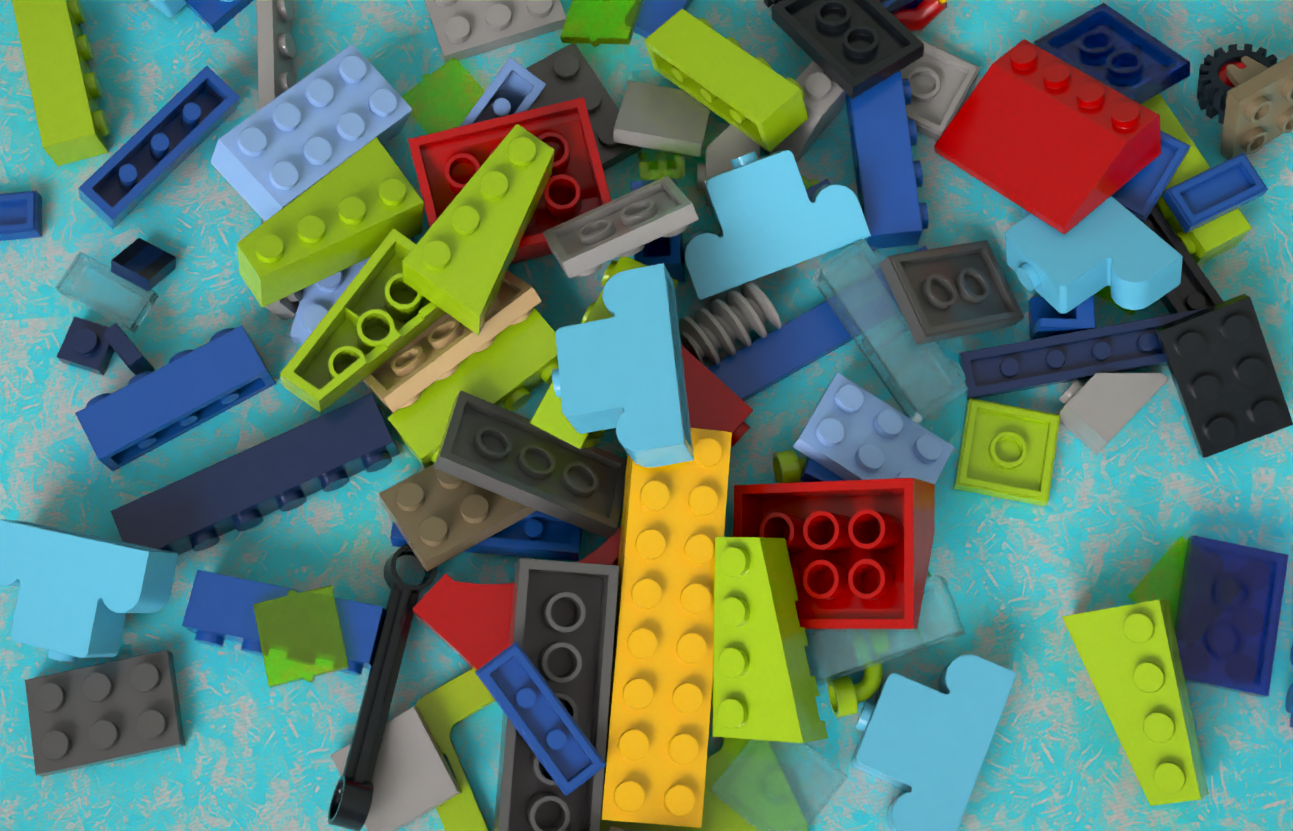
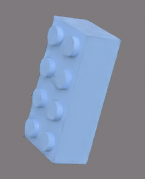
M351 44L220 137L210 163L264 221H267L377 137L382 145L393 139L401 132L413 109L362 53Z

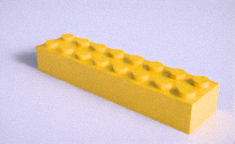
M691 428L693 461L659 467H642L636 464L627 454L605 763L607 765L604 767L601 820L702 828L713 686L715 537H724L732 432Z

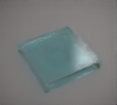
M750 740L713 785L710 792L757 831H806L848 776L808 743Z

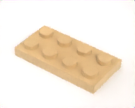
M507 270L479 336L446 313L362 381L392 412L399 408L408 407L420 398L422 391L433 382L443 380L452 375L458 369L459 363L473 352H480L488 348L495 341V336L509 325H515L524 321L531 314L532 308L542 300L533 286Z

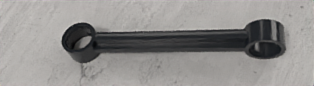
M409 545L402 546L387 559L384 566V578L391 591L344 772L335 787L328 812V823L330 825L354 831L362 829L371 807L374 790L371 781L414 614L412 608L417 603L419 592L433 582L437 573V567L428 572L424 569L425 576L418 586L404 583L396 572L397 558L403 555L416 557Z

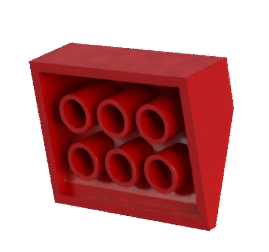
M1023 39L990 66L934 145V150L943 158L1065 235L1161 154L1160 115Z
M584 97L408 139L429 226L431 227L514 126L518 124L555 151L552 174L530 223L527 224L518 250L510 264L553 254L544 237V231L611 201Z
M916 478L734 485L733 537L785 538L798 596V601L795 602L800 627H805V629L918 628L935 534V484Z

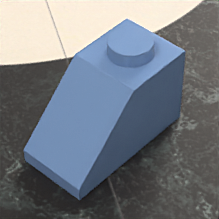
M510 57L460 126L530 110L546 84Z

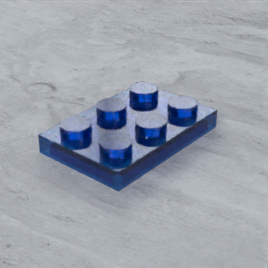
M1105 3L1034 41V45L1139 104L1190 76V61Z
M1195 535L1188 538L1174 627L1185 681L1258 697L1269 696L1288 555Z

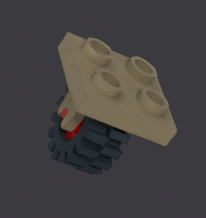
M1231 44L1228 46V52L1225 53L1222 47L1214 50V57L1208 54L1204 58V64H1201L1199 69L1198 106L1201 110L1206 109V116L1210 119L1217 114L1219 115L1218 123L1223 124L1220 153L1228 160L1243 152L1245 155L1253 154L1259 151L1267 142L1283 133L1293 131V54L1277 63V57L1274 54L1266 57L1267 50L1262 47L1257 52H1253V45L1245 44L1244 50H1237V44Z

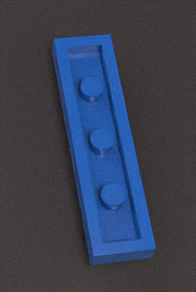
M537 510L464 552L579 561L582 528ZM393 522L390 536L392 546L402 547L408 545Z

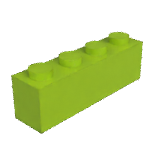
M12 0L43 149L57 166L108 153L105 136L111 135V130L104 110H99L96 98L102 97V89L94 71L90 72L88 61L94 60V54L87 35H82L80 24L86 23V18L80 0Z
M681 9L644 40L654 70L769 152L808 119L804 103L805 93L797 81L791 77L785 79L776 73L765 59L759 56L754 58L744 51L734 38L730 36L725 38L716 32L711 24L702 17L697 19L684 9Z
M1153 84L1128 96L1130 99L1160 115L1161 131L1191 146L1163 194L1167 189L1210 169L1204 157ZM1163 194L1156 203V207L1198 266L1237 246L1252 229L1239 208L1199 228L1185 233L1163 199Z
M535 307L532 308L531 314L524 321L515 325H509L497 334L495 341L488 348L480 352H473L460 362L458 369L452 375L443 380H436L422 391L420 398L415 403L405 408H399L387 417L395 433L424 469L435 464L454 401L460 390L513 412L526 404L532 396L530 392L544 381L546 384L552 383V370L558 368L556 332Z

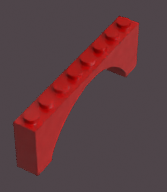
M681 345L690 427L732 432L731 447H733L751 428L744 421L752 413L753 409ZM621 525L613 536L607 539L598 549L577 563L618 566ZM445 573L412 610L425 625L476 671L509 646L514 583L476 584L457 582Z

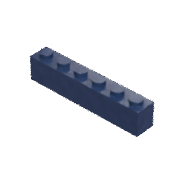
M371 393L111 511V514L123 542L175 552L178 555L191 549L202 551L216 545L220 541V536L235 529L237 531H246L258 526L263 522V516L279 509L280 511H290L303 505L307 501L306 497L322 489L324 492H330L343 487L349 482V477L361 471H378L388 466L392 462L391 458L399 455L400 452Z

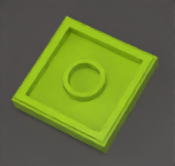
M969 398L966 404L953 489L1046 506L1049 500L1061 415Z

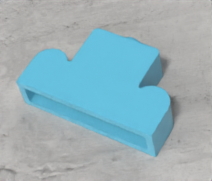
M780 150L758 158L756 151L730 160L732 169L708 177L704 181V187L721 233L716 235L714 232L701 231L693 234L684 244L683 258L696 295L701 300L870 237L871 234L859 200L855 193L847 186L833 183L822 185L811 195V200H809L791 151Z
M1112 196L1106 199L1065 235L1022 207L1021 215L1023 220L1005 232L1007 265L1016 272L1018 279L1029 291L1035 290L1058 312L1063 314L1068 313L1106 286H1110L1111 298L1117 305L1124 309L1139 310L1150 306L1181 284L1183 256Z
M664 263L619 272L613 275L603 288L602 298L612 318L564 326L556 331L558 368L552 370V382L556 396L558 398L561 397L562 412L577 433L580 434L616 428L618 441L629 457L642 467H659L693 461L694 453L674 283Z
M0 519V586L19 587L10 632L12 641L48 650L47 658L58 661L75 662L77 657H115L119 652L126 613H155L167 604L172 590L178 553L29 521Z
M962 655L951 661L940 674L938 682L939 691L897 673H891L883 681L874 704L865 702L855 726L856 729L863 732L851 763L855 769L905 791L903 795L893 800L887 809L886 823L889 831L958 830L1017 672L979 656Z

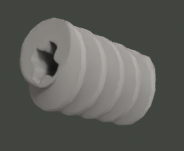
M752 282L742 284L741 294L735 290L729 291L725 297L726 303L720 299L711 301V313L705 308L697 309L694 314L695 322L687 316L680 319V336L684 348L702 364V358L705 356L716 365L719 364L718 349L721 347L731 356L735 355L734 340L737 338L746 347L751 346L749 333L751 330H754L762 338L767 337L765 326L767 321L776 329H781V320L774 305L756 284Z

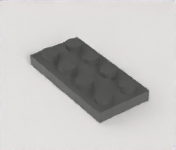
M460 390L454 401L433 468L606 539L613 536L618 527L624 498L626 459L595 446L579 449L530 424L531 419Z

